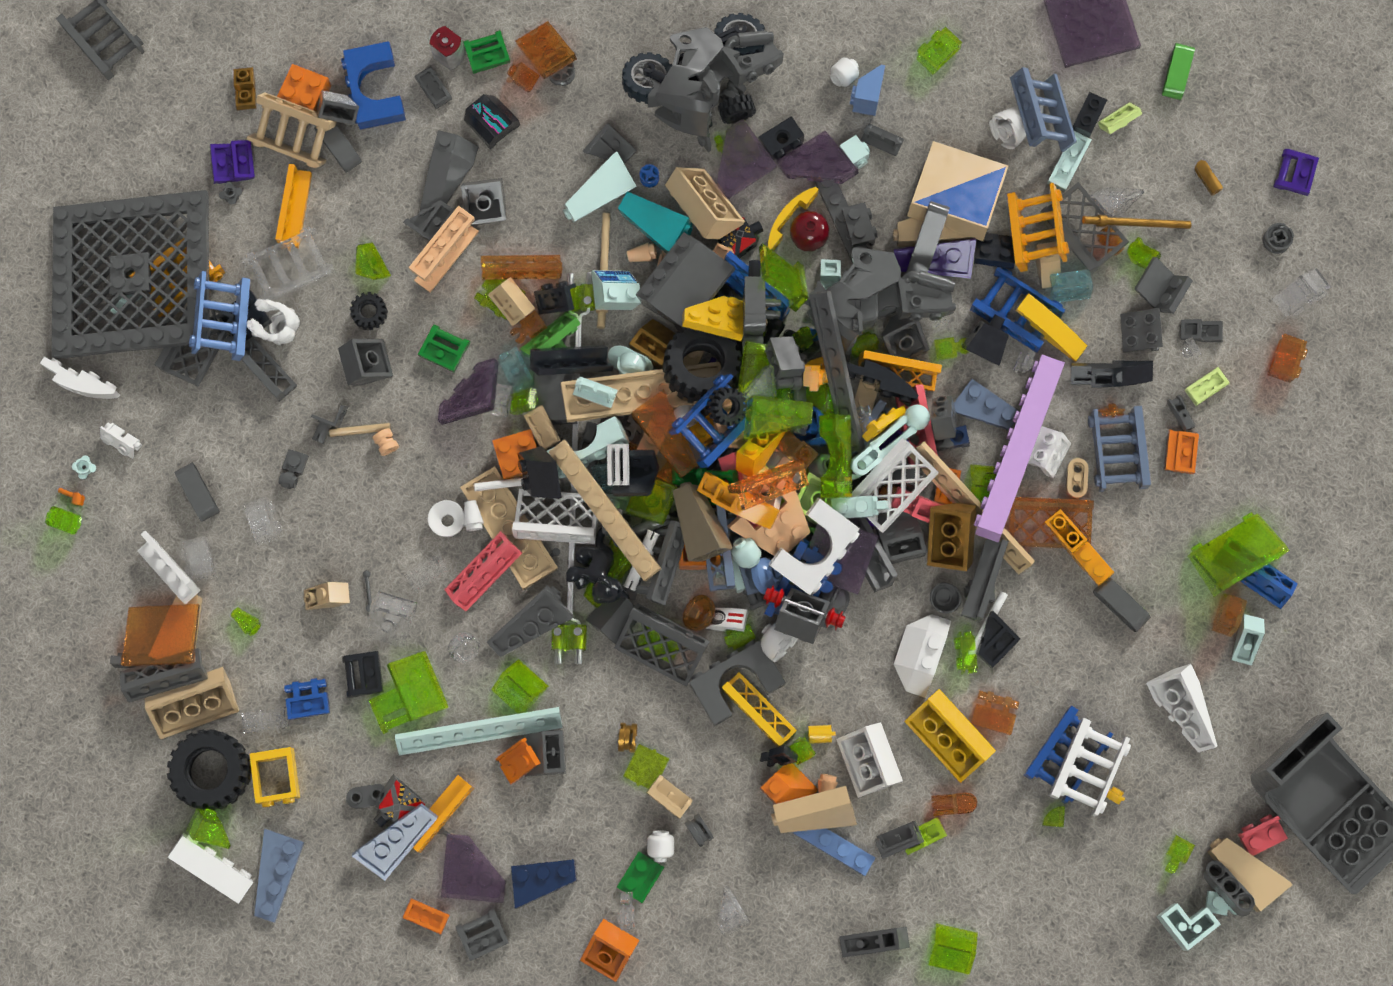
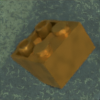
M652 319L639 329L629 343V347L631 350L648 357L656 369H663L665 350L675 333Z

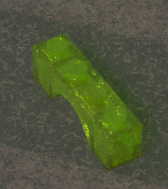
M819 415L820 437L825 440L830 452L828 470L820 477L821 498L852 497V469L850 467L851 415Z

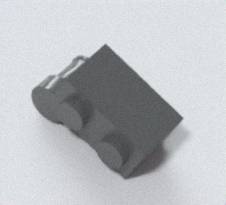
M793 336L770 338L765 353L773 376H775L773 380L775 389H801V375L805 371L804 361H801L799 347L795 344Z

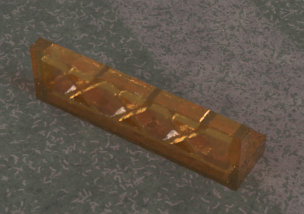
M560 255L481 256L480 258L481 280H500L510 277L512 279H561L563 269Z
M790 461L729 484L727 487L729 493L738 494L741 510H746L808 486L809 483L804 461ZM797 472H799L801 482L798 484L792 481ZM780 479L786 481L782 490L777 488ZM764 485L770 487L767 496L761 494ZM747 491L754 493L749 503H747L745 496Z

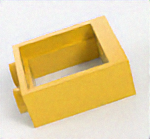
M287 747L249 754L256 804H262V807L275 806L274 802L282 801L283 804L295 803V799L300 798L294 748ZM287 758L291 792L262 797L258 763Z

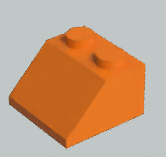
M603 919L594 932L580 961L616 982L640 940Z

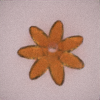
M1112 403L1098 411L1102 413L1103 417L1111 415L1112 418H1115L1116 415L1123 416L1125 409H1118V406Z

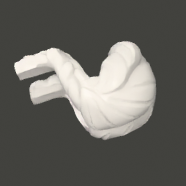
M258 299L255 302L258 311L269 312L271 310H279L280 312L270 318L272 323L268 325V333L258 321L253 318L248 320L247 327L252 332V336L274 342L277 345L293 341L300 324L295 310L269 299Z

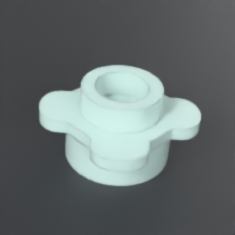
M84 455L72 464V469L79 474L78 477L80 479H86L88 474L96 471V465L92 464L90 458Z

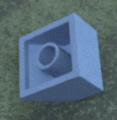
M880 65L859 78L857 86L853 85L850 105H853L852 112L876 115L885 65Z

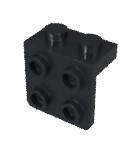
M620 450L621 481H623V450ZM629 450V485H613V496H649L652 494L660 468L654 450Z

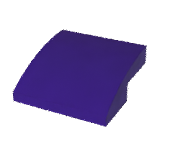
M237 140L231 141L230 144H210L213 184L255 178L251 141Z

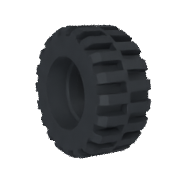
M684 327L681 333L677 332L673 335V339L669 341L665 350L663 362L665 382L670 383L669 389L672 392H678L677 397L680 399L685 397L688 399L687 402L691 404L694 401H699L714 385L713 381L721 374H732L733 378L728 382V385L734 389L742 367L741 351L738 350L739 345L735 340L731 341L730 338ZM695 351L708 352L718 359L721 370L712 377H697L685 368L683 364L684 357Z
M204 729L198 730L196 734L190 733L186 735L187 739L184 741L180 740L177 743L178 748L172 750L170 754L173 756L172 760L167 763V768H170V773H167V779L171 781L170 787L172 791L176 792V797L191 807L208 811L223 809L228 804L235 803L237 801L236 798L244 794L245 785H249L250 782L248 778L249 773H251V766L248 763L250 758L245 753L246 749L234 737L212 729L209 731ZM205 751L221 753L225 757L228 766L224 781L218 787L211 790L199 788L193 782L191 776L193 762Z

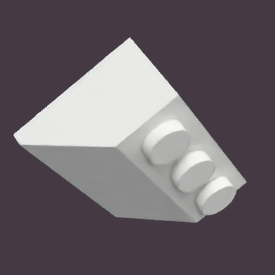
M881 722L865 726L836 739L858 798L903 781Z

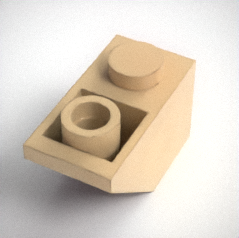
M327 582L304 590L305 609L339 607L350 603L348 583Z

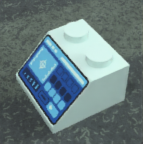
M591 271L596 310H633L641 304L636 296L640 285L630 271Z

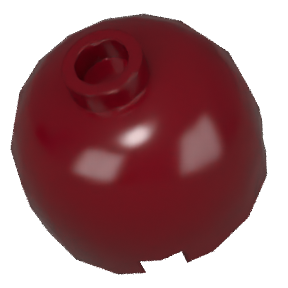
M806 211L795 217L790 228V237L795 246L809 252L823 247L829 238L827 220L815 211Z

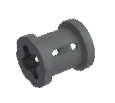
M760 592L747 596L751 605L749 607L750 610L766 605V600H763Z

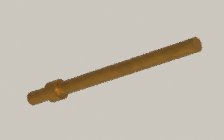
M1107 215L1082 217L1083 224H1094L1097 227L1116 225L1190 229L1192 226L1191 221L1118 218L1107 217Z

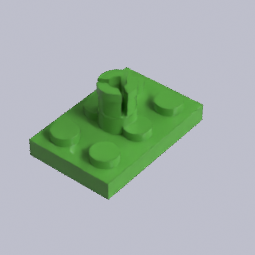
M565 312L519 350L530 359V349L567 347L562 339L566 335L576 332L577 327L581 323L576 317Z

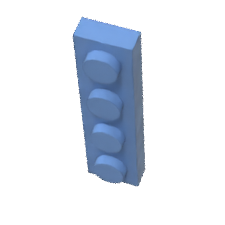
M827 828L793 832V834L866 876L875 860L874 856Z

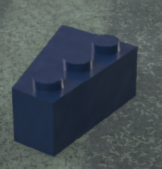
M574 859L511 866L515 909H519L577 882Z

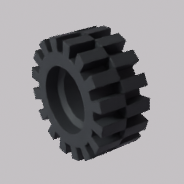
M749 94L736 95L734 98L730 97L729 100H724L718 106L724 124H734L738 121L747 120L748 117H752L756 113L752 97Z
M363 292L360 297L357 295L355 297L356 300L351 302L352 307L350 306V315L359 328L362 327L364 330H367V328L373 330L374 327L379 328L380 324L383 325L385 323L384 319H387L386 313H388L383 299L378 294L374 293L373 295L371 292H368V294ZM371 304L376 307V314L373 317L365 318L362 316L361 310L365 305Z
M721 387L713 391L714 395L709 396L711 402H707V405L710 406L707 412L712 413L709 417L714 419L715 423L733 426V424L739 423L738 420L742 421L744 419L741 415H746L747 411H743V409L747 408V404H743V402L747 400L745 397H742L744 395L742 392H738L737 389ZM725 399H730L732 402L729 414H724L722 411V404Z

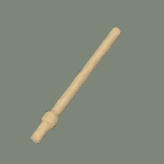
M610 213L602 214L600 270H608ZM596 310V313H598L597 328L604 329L608 310Z

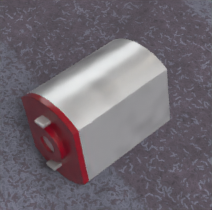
M446 26L438 28L432 34L429 44L434 59L449 70L459 66L465 56L461 37Z

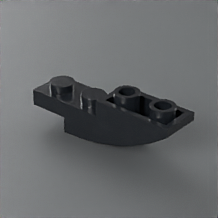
M868 360L861 362L860 366L847 363L850 379L860 378L863 379V383L869 385L876 383L874 391L880 392V396L886 398L898 397L899 401L904 403H911V401L913 402L918 399L919 395L904 379L886 367Z
M1112 360V363H1071V385H1091V388L1129 386L1153 381V361Z

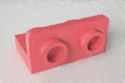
M1269 814L1260 819V824L1254 826L1251 823L1241 828L1243 832L1238 834L1248 853L1254 856L1288 839L1278 821L1280 817L1278 815L1272 817Z

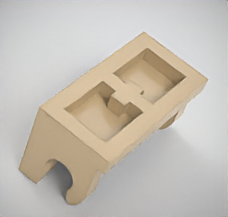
M511 277L488 294L512 326L535 309Z
M661 775L658 776L646 792L679 819L693 801Z

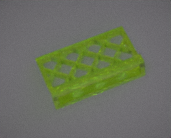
M762 243L759 246L762 279L786 296L789 301V308L796 312L809 298L804 265L799 261L791 265Z

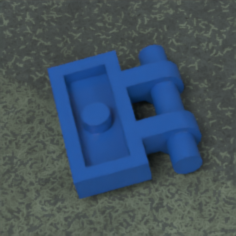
M314 678L308 682L299 683V681H295L290 685H284L285 693L293 692V698L285 699L289 720L330 713L328 693H319V688L327 687L326 679L318 680ZM311 689L312 695L301 696V691Z

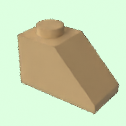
M1057 242L1037 244L1034 251L1057 246ZM1059 254L1035 259L1041 289L1061 286Z

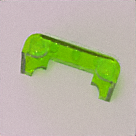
M1251 512L1242 517L1243 522L1204 545L1200 542L1191 548L1192 552L1188 555V558L1213 597L1290 551L1282 539L1258 513L1254 515Z

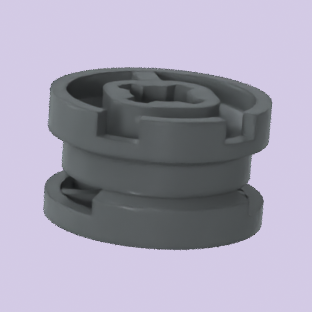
M557 55L550 59L547 65L550 81L555 85L566 86L570 84L575 78L573 61L565 55Z
M1275 223L1264 233L1263 245L1271 253H1283L1293 243L1294 233L1286 224Z
M696 814L693 820L684 822L699 847L705 845V841L714 839L699 814Z

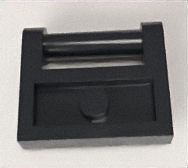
M378 651L342 656V663H345L347 698L384 692ZM358 661L360 689H356L353 668V662Z

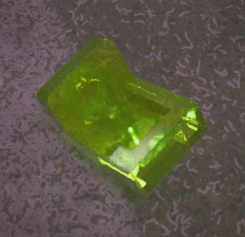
M1139 237L1129 245L1127 250L1130 261L1144 269L1147 268L1153 257L1161 258L1159 251L1145 245L1142 238Z

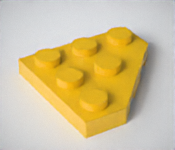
M722 296L685 308L682 314V327L741 341L744 335L743 301L735 297Z

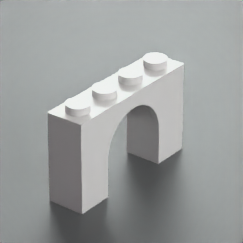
M820 498L816 499L806 515L827 531L830 537V548L827 555L816 563L808 564L797 560L780 548L769 562L772 568L809 595L812 592L816 593L822 585L820 581L824 576L828 577L835 568L833 566L834 562L837 559L841 560L847 552L846 546L849 542L854 543L859 536L858 530L860 529Z

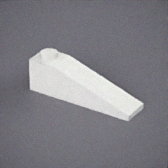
M1191 664L1172 669L1146 683L1156 704L1159 707L1163 705L1170 713L1168 718L1172 722L1176 720L1182 727V734L1197 752L1217 747L1200 682Z

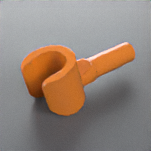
M63 488L58 489L59 493L72 498L71 504L83 506L84 495L77 492H69Z

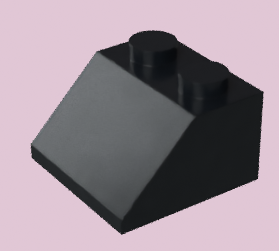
M542 446L520 452L518 467L523 475V479H521L523 490H526L532 497L562 498L557 464L551 455Z

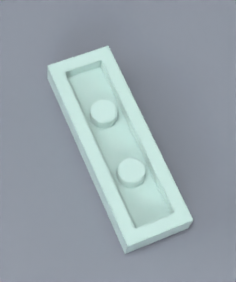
M1075 131L1077 142L1062 153L1047 184L1054 183L1056 188L1064 192L1092 140Z

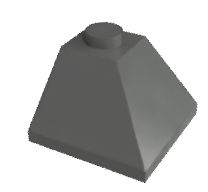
M898 314L890 318L882 333V338L889 355L913 359L930 350L919 321H910L909 318L899 319Z

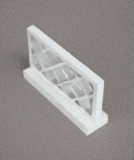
M902 438L848 497L872 496L874 494V496H877V499L887 498L889 509L878 510V513H887V520L882 525L878 522V515L867 517L884 533L939 472L908 441ZM913 453L916 456L915 465H906V458ZM927 467L931 471L926 478H920V468ZM915 468V479H906V469ZM897 469H902V479L892 480V473ZM915 482V490L912 493H906V483ZM901 483V494H892V484ZM888 484V495H878L879 487ZM901 497V505L898 508L892 509V498Z
M519 489L515 521L512 527L514 538L595 544L597 517L591 509L588 511L582 505L585 501L579 493L561 492L562 498L559 500L554 499L555 502L547 508L541 502L545 499L542 497H533L535 501L526 506L523 503V496L531 495L526 490ZM566 499H572L575 502L569 509L562 504ZM539 504L544 511L535 516L530 509ZM559 505L564 512L555 517L550 511ZM580 507L584 514L576 519L571 512ZM526 512L533 518L529 522H520V517ZM546 514L553 519L548 524H542L539 520ZM567 515L573 520L568 526L562 525L559 522ZM588 516L592 521V527H583L579 522Z

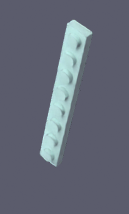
M559 707L395 734V741L399 755L560 729L563 726Z

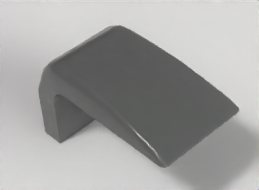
M1327 712L1313 717L1262 763L1250 777L1252 786L1272 811L1280 817L1299 840L1351 894H1357L1393 860V803L1335 742L1333 737L1343 728Z

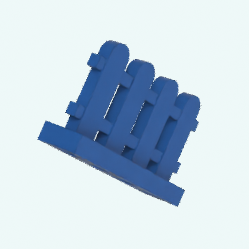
M802 539L793 557L799 561L804 559L806 563L811 564L822 560L825 555L817 552L819 548L816 546L813 549L809 548L810 542ZM836 560L833 564L835 568L831 572L833 575H838L842 571V565ZM785 576L782 577L776 589L778 592L783 589L785 596L788 595L791 588L805 592L797 585L790 584L791 581ZM824 576L820 581L822 585L813 596L819 597L821 591L823 593L832 591L833 584L827 580V576ZM770 602L764 614L773 617L775 613L779 615L782 603L775 608L774 603Z

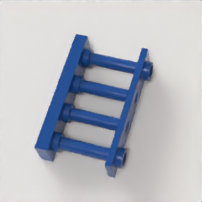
M997 267L994 276L998 279L984 300L976 298L970 310L989 323L994 314L1004 318L1005 321L1000 330L1038 353L1044 343L1041 340L1042 334L1037 330L1031 333L1025 330L1024 325L1027 319L1022 315L1018 321L1012 322L1008 319L1007 314L1021 293L1025 296L1029 293L1060 318L1066 309L1058 301H1051L1012 276L1008 269ZM1007 283L1014 288V291L1002 309L995 311L991 308L990 303L1003 284Z
M732 374L719 375L713 381L714 385L682 418L676 419L672 423L673 428L669 431L671 435L681 432L700 453V458L696 463L701 468L709 467L763 411L758 404H748L747 408L743 409V411H747L746 415H741L744 419L742 421L738 420L739 423L736 425L726 426L728 429L723 434L719 433L702 415L700 411L707 405V402H711L709 396L714 395V390H718L721 387L731 388L728 382L733 378ZM722 407L723 413H724V414H728V413L724 410V408ZM693 418L713 438L714 443L710 448H706L687 428L688 423Z
M1073 706L1067 709L1024 773L1026 778L1031 780L1033 777H1040L1053 786L1056 778L1045 772L1041 765L1046 759L1047 761H1053L1061 767L1064 759L1058 756L1053 748L1056 743H1063L1069 748L1072 740L1066 736L1067 734L1064 731L1068 725L1070 727H1078L1080 722L1078 716H1076V713L1079 711ZM1109 732L1106 736L1111 738L1113 733ZM1096 741L1100 745L1094 754L1100 755L1103 749L1107 751L1109 746ZM1087 760L1088 762L1082 771L1088 773L1094 762ZM1077 778L1071 789L1077 791L1076 789L1083 780ZM1065 795L1061 802L1066 804L1068 801L1073 802L1074 799Z

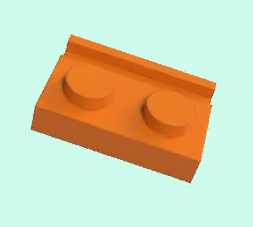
M1168 431L1165 471L1170 470L1186 474L1195 473L1198 433Z
M526 737L519 740L496 758V761H499L502 765L500 768L510 785L541 764L532 747L527 745Z

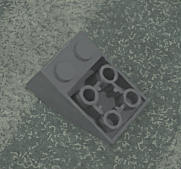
M902 512L884 533L876 527L879 542L891 564L926 555L927 550L918 520L910 514ZM878 513V522L882 525L887 520V513Z

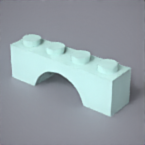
M614 416L597 425L595 439L588 447L574 452L585 467H587L590 462L601 460L607 456V444H628L630 442L621 421ZM557 465L558 477L566 478V475Z

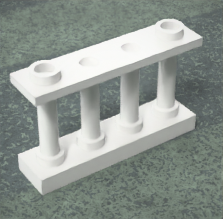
M1082 718L1049 796L1058 799L1060 795H1066L1093 807L1091 815L1095 817L1099 813L1102 814L1107 805V802L1104 800L1123 755L1127 756L1131 745L1128 744L1130 740L1128 737L1123 738L1120 743L1093 731L1092 727H1090L1091 721ZM1089 737L1118 750L1114 761L1112 762L1085 750L1084 746H1081L1084 738L1088 739ZM1076 757H1083L1109 769L1106 780L1104 781L1077 769L1073 765ZM1068 776L1077 777L1101 788L1098 799L1095 800L1069 788L1065 784Z

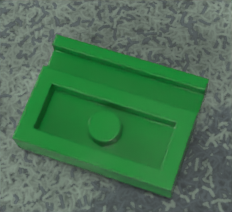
M638 852L617 888L643 904L665 867Z

